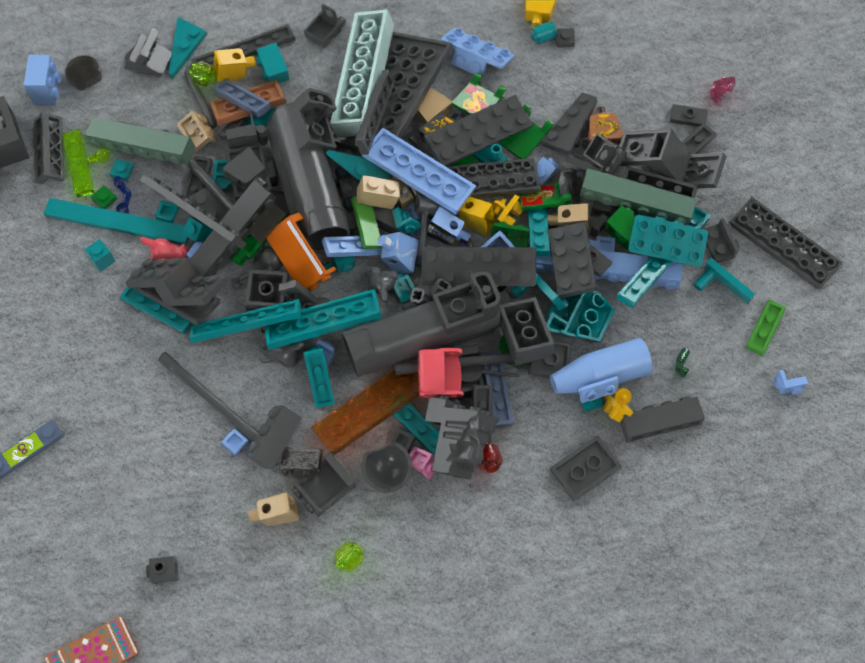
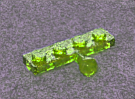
M80 129L63 133L62 137L75 195L79 198L95 193L89 163L95 161L107 162L110 158L109 151L105 148H100L95 154L87 156Z

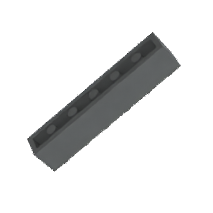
M254 180L221 221L230 227L228 231L231 232L234 229L242 235L240 239L243 240L249 236L250 230L255 224L262 220L263 214L274 205L276 197ZM213 230L190 258L189 262L197 276H212L226 264L227 259L237 251L238 246Z

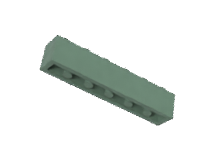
M93 117L85 133L90 144L94 147H105L112 151L119 150L126 154H138L144 158L152 157L159 161H171L174 164L188 165L195 149V145L189 136Z
M589 168L585 174L579 195L587 200L599 201L605 205L617 207L623 205L625 208L629 207L632 211L638 212L643 216L666 218V221L670 222L681 221L687 226L692 219L696 203L695 198Z

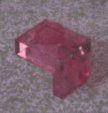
M734 76L723 77L713 82L710 89V97L714 99L716 105L721 103L723 94L733 91L736 84Z

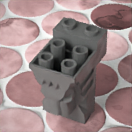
M438 395V398L430 397L425 421L441 426L432 471L471 480L474 470L473 465L481 464L483 449L488 441V436L492 434L496 424L499 423V418L493 417L492 412L481 411V408L470 406L467 409L468 407L460 405L461 401L450 399L448 396Z

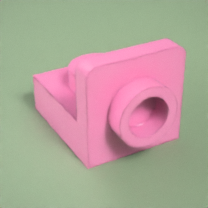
M414 446L409 454L412 461V469L421 472L426 478L430 479L435 473L432 471L435 457L433 454Z

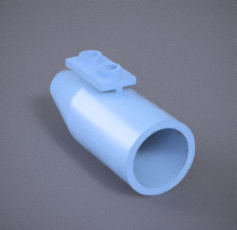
M636 338L584 354L551 374L550 381L556 394L579 393L580 401L584 403L614 394L618 390L619 384L651 375L653 371L652 360L645 342L641 338Z

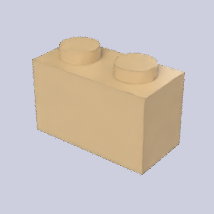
M363 175L357 186L358 204L393 209L399 199L398 181Z

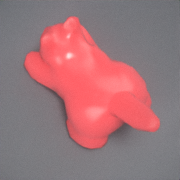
M145 237L140 238L143 244L151 247L152 260L161 258L173 259L176 257L187 258L186 255L191 249L185 246V244L176 245L164 238H158L154 241Z

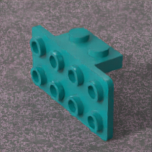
M636 215L634 217L628 250L632 253L700 267L703 263L708 231L684 225V222L681 221L670 222L666 221V218L656 216L652 218Z

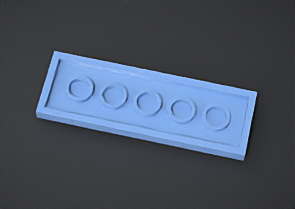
M384 128L375 136L369 154L362 155V157L455 215L476 188V185Z

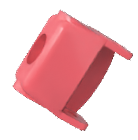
M441 348L419 351L418 383L420 397L438 398V395L450 397V399L463 398L464 392L460 391L462 375L458 357L462 355V349Z

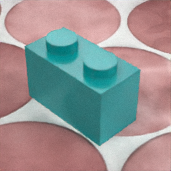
M277 43L256 49L258 56L255 59L258 67L263 69L261 74L264 81L267 80L269 83L277 80L280 84L290 80L288 69Z

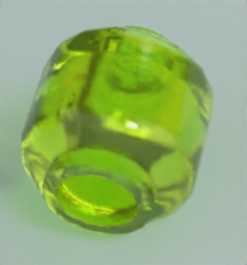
M203 61L193 63L189 71L191 81L203 87H207L210 83L213 84L217 76L214 73V67Z
M347 541L334 552L336 559L334 564L340 571L352 572L364 561L363 555L365 552L355 541L353 543Z

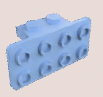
M459 28L450 30L441 38V41L451 42L455 48L451 65L471 74L478 72L484 76L488 63L503 69L514 58V54L509 50L498 48L491 42L482 41L475 35L466 34Z

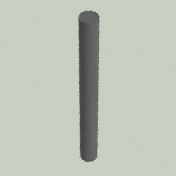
M186 70L184 75L210 128L214 129L217 127V124L191 71Z

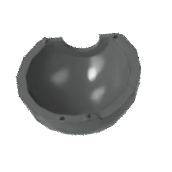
M397 442L366 452L361 463L362 476L367 485L375 491L383 493L395 492L404 487L410 479L412 472L411 457L407 450Z

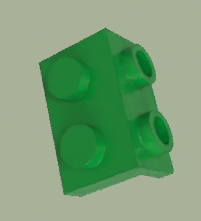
M493 222L490 238L498 231H501L514 247H527L529 228L522 225L513 226L507 225L504 222Z

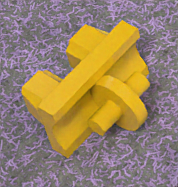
M515 194L507 206L505 205L507 200L504 198L501 201L495 200L492 203L495 209L493 211L494 215L501 213L496 223L504 222L507 225L515 223L516 220L510 217L509 213L512 212L517 217L521 215L523 210L521 203L518 202L520 197Z
M627 388L618 389L614 397L612 395L604 396L607 401L602 409L609 413L608 416L620 423L625 414L631 417L633 411L626 404L631 401L632 394Z

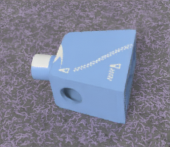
M401 232L382 235L378 240V244L383 247L381 259L398 274L413 273L419 240Z

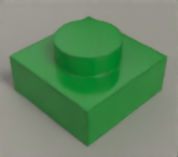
M105 185L91 196L92 201L102 209H107L118 199Z

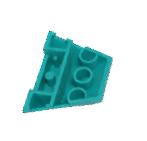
M596 291L560 298L565 304V307L560 311L551 302L544 316L549 331L595 342L601 341L615 311L601 293Z

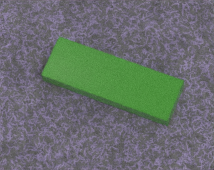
M354 196L351 202L363 249H381V246L378 244L380 233L373 206L358 204L357 197Z
M768 299L746 344V349L761 356L764 355L786 307Z

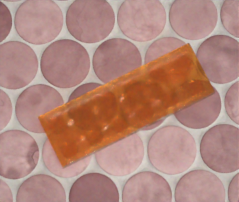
M393 370L311 427L313 432L333 456L419 397L418 373L396 375L395 370Z

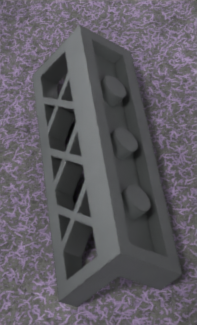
M41 112L34 120L36 183L43 184L47 179L62 182L64 180L62 117ZM49 120L57 122V128L54 129L49 124ZM51 134L57 139V144L50 140ZM51 150L58 155L57 160L50 155ZM51 166L58 170V175L51 173Z

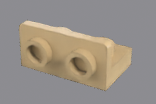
M191 111L176 125L184 136L191 138L195 145L194 152L197 153L209 141L215 144L217 140L214 137L215 132L206 124L207 119L204 115Z

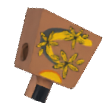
M597 107L595 115L590 116L588 123V146L596 133L604 136L612 143L617 145L621 143L623 133L617 116L614 113L606 114L605 107Z

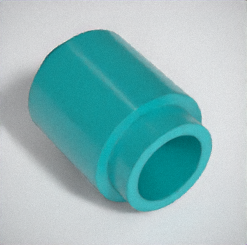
M546 22L534 27L531 32V38L537 44H542L558 35L557 28L553 22Z

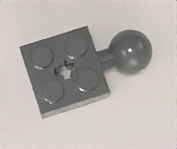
M272 247L265 249L260 256L261 265L265 270L249 269L245 297L247 311L287 302V297L279 292V284L289 281L288 272L276 271L283 266V263Z

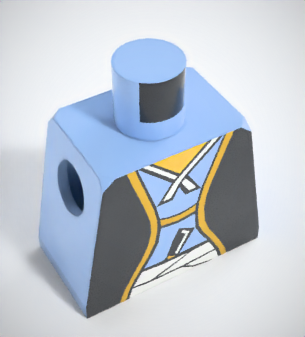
M440 206L427 230V236L449 246H452L455 240L466 245L471 234L461 230L464 225L463 220Z

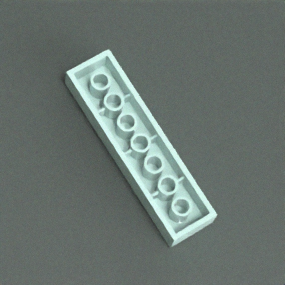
M388 10L360 12L354 15L335 99L337 110L332 113L330 122L337 137L357 136L382 70H385L394 27Z

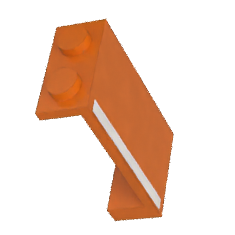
M298 212L288 216L269 231L265 237L292 279L297 280L311 292L319 287L318 283L320 281L324 283L332 277L330 274L336 268L332 267L325 270L296 225L303 219Z

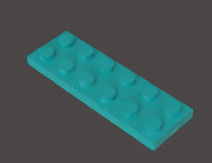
M372 289L301 309L300 318L265 326L268 349L280 348L285 345L381 319L382 316L376 291Z

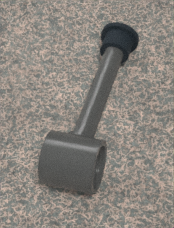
M417 195L414 204L415 213L421 215L418 256H416L415 261L416 267H422V247H426L428 219L430 215L434 216L436 214L438 203L423 195Z

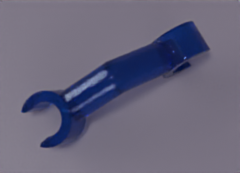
M117 176L112 180L124 196L122 202L117 205L116 211L120 212L122 208H125V213L129 214L128 205L132 192L124 184L123 180Z

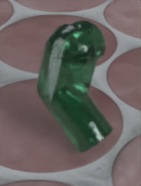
M686 348L681 349L676 358L675 373L681 377H686L689 371L687 367H684L690 355V351Z

